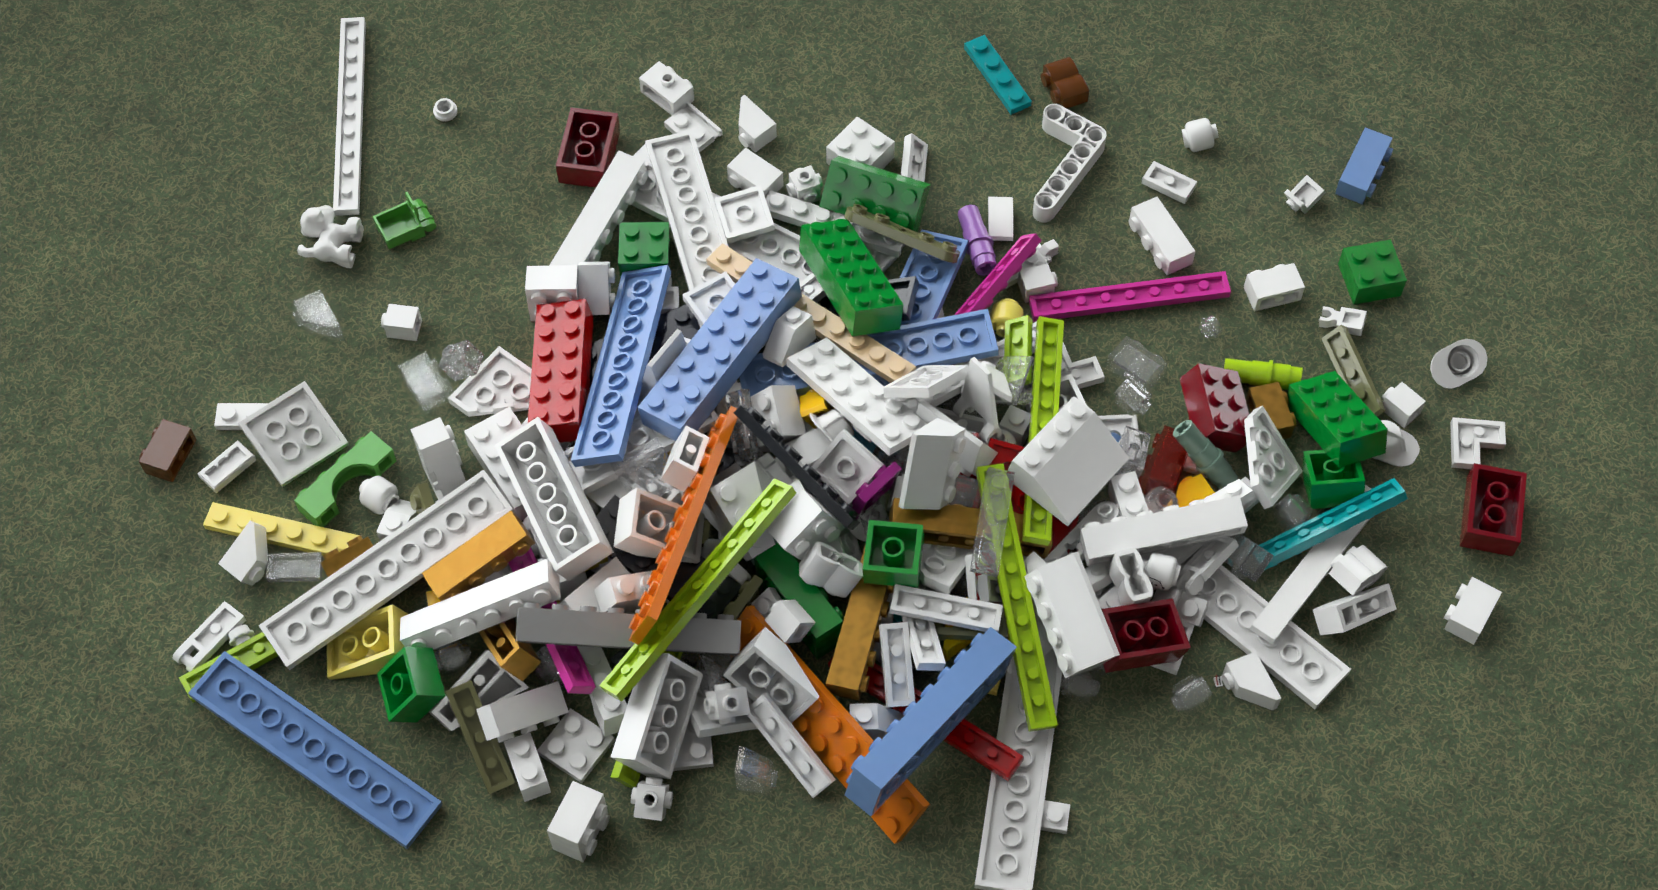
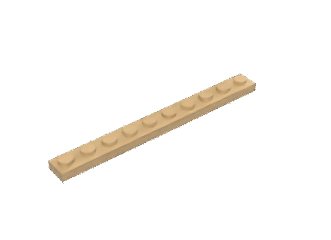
M723 243L706 259L707 265L720 274L726 271L734 283H737L753 263ZM802 294V297L795 304L794 307L812 315L815 334L821 339L828 338L849 357L886 381L892 383L916 370L915 365L868 335L852 336L840 317Z

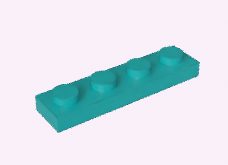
M985 35L964 43L965 51L1010 115L1031 106L1032 100Z

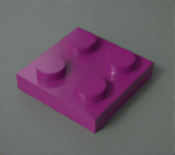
M895 461L888 467L883 465L874 474V479L870 484L865 482L856 491L855 494L857 496L851 504L853 505L852 508L859 514L856 517L857 520L892 488L902 469Z

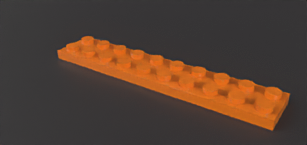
M733 406L728 409L726 414L720 413L714 427L711 426L706 435L710 438L698 471L692 479L690 487L688 486L681 497V501H683L682 507H678L672 519L675 522L674 527H670L664 539V542L667 543L665 549L662 548L655 561L658 564L657 569L652 571L647 581V585L650 587L647 592L643 593L638 603V606L641 607L639 614L636 613L629 625V628L633 630L629 641L637 645L642 642L659 618L738 417L734 414L737 408Z
M754 605L747 606L738 618L741 621L740 651L765 627L782 641ZM785 643L819 695V698L791 724L847 789L848 784L846 780L853 772L851 769L852 764L860 755L865 757L870 752L868 749L874 740L788 643ZM906 779L871 818L891 841L896 844L903 840L930 804L914 785Z

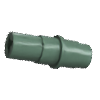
M1191 420L1183 421L1174 429L1173 436L1196 464V470L1203 473L1219 490L1238 479L1232 466L1223 457V451L1220 448H1216Z

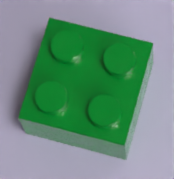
M620 222L618 250L620 279L622 272L668 265L670 268L671 234L669 222Z
M1391 239L1343 248L1338 266L1353 305L1402 295L1407 279Z
M1324 450L1303 451L1302 477L1310 509L1336 507L1365 493V478L1360 461L1339 468Z
M869 520L862 569L863 582L889 586L898 584L918 588L924 542V526L920 524Z
M404 646L377 673L389 722H418L445 697L444 686L440 678L438 662L435 659L433 648Z

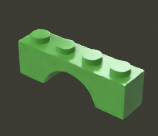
M372 431L365 437H361L351 450L346 454H342L332 467L322 472L313 484L298 494L294 500L298 511L314 525L324 527L340 513L336 504V497L341 486L357 476H381L397 461L393 449Z

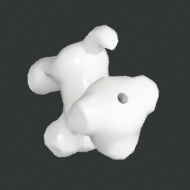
M324 205L308 208L301 216V233L305 237H316L319 240L312 248H306L302 244L299 245L297 249L298 255L306 258L315 257L323 262H334L342 267L352 268L355 254L350 253L351 245L343 243L349 241L361 242L364 231L361 219L351 217L348 218L344 225L334 224L335 212L332 207Z

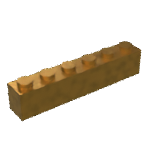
M900 498L893 499L889 511V522L923 525V543L992 552L983 508L965 507L961 504H947L940 510L902 509L899 507ZM1014 512L1022 555L1028 557L1034 551L1042 559H1045L1052 547V530L1051 541L1048 546L1023 542L1024 514Z
M865 547L860 561L862 564L864 561ZM862 577L852 589L826 680V687L833 695L859 701L861 693L867 691L870 676H866L868 667L874 666L876 651H873L875 642L880 643L879 625L881 624L882 617L887 618L890 602H887L889 593L893 594L895 586L864 583Z

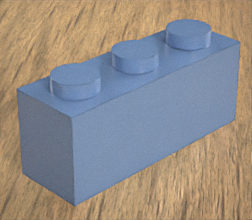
M1365 127L1339 180L1335 194L1362 205L1366 196L1371 198L1376 184L1373 182L1375 179L1380 180L1385 168L1382 163L1383 161L1388 162L1393 152V148H1390L1392 137Z

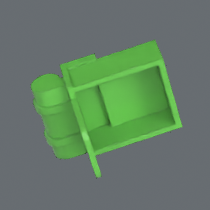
M405 192L406 202L372 216L375 226L388 249L409 240L413 242L426 236L425 231L431 232L436 228L434 218L428 212L426 204L421 199L413 201L408 192Z

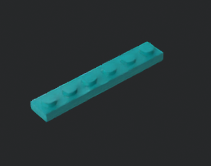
M1393 478L1252 548L1251 551L1264 571L1367 519H1371L1391 507L1397 506L1399 503L1407 500L1408 497L1405 490Z

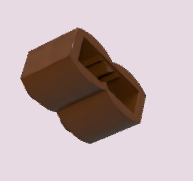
M1070 57L1043 65L1041 81L1044 87L1050 89L1051 99L1054 104L1061 105L1067 109L1088 102V86Z

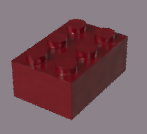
M570 108L556 162L559 183L597 187L614 159L620 134L618 113Z
M1198 363L1180 378L1189 420L1197 426L1216 448L1228 452H1237L1247 445L1244 420L1249 416L1239 373L1234 370Z
M1473 464L1466 479L1460 547L1513 557L1521 543L1527 473Z
M1173 598L1101 609L1120 654L1103 663L1106 673L1176 662L1191 648Z

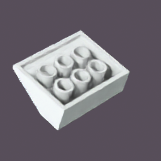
M1073 396L1012 460L1006 473V478L1061 522L1069 526L1122 468L1129 457L1097 414Z

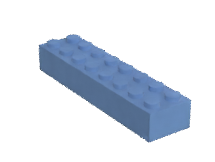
M756 258L637 407L642 424L674 441L678 439L685 426L698 431L768 341L776 320L792 306H795L802 297L799 278Z
M992 627L984 634L978 633L970 644L971 648L968 651L963 649L955 658V664L951 668L947 666L942 670L937 678L938 682L934 686L929 684L923 690L920 696L921 699L917 703L912 701L903 713L904 717L900 721L895 719L887 728V734L882 739L877 737L868 749L870 752L865 757L860 755L851 766L853 772L846 780L848 787L845 796L868 815L872 816L989 693L998 681L1005 676L1017 646Z

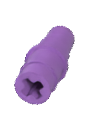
M966 205L958 211L963 238L969 240L966 253L970 256L972 265L978 275H989L997 265L993 250L994 242L992 237L988 235L978 207Z

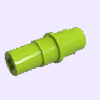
M1225 358L1224 369L1238 371L1241 383L1251 386L1279 382L1281 389L1288 390L1289 384L1299 382L1302 378L1303 367L1273 363V360L1264 362Z

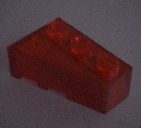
M1166 425L1161 434L1156 433L1152 448L1155 449L1152 455L1148 454L1143 467L1146 470L1143 476L1140 475L1138 478L1146 504L1160 509L1169 506L1188 456L1186 450L1173 436L1175 428Z

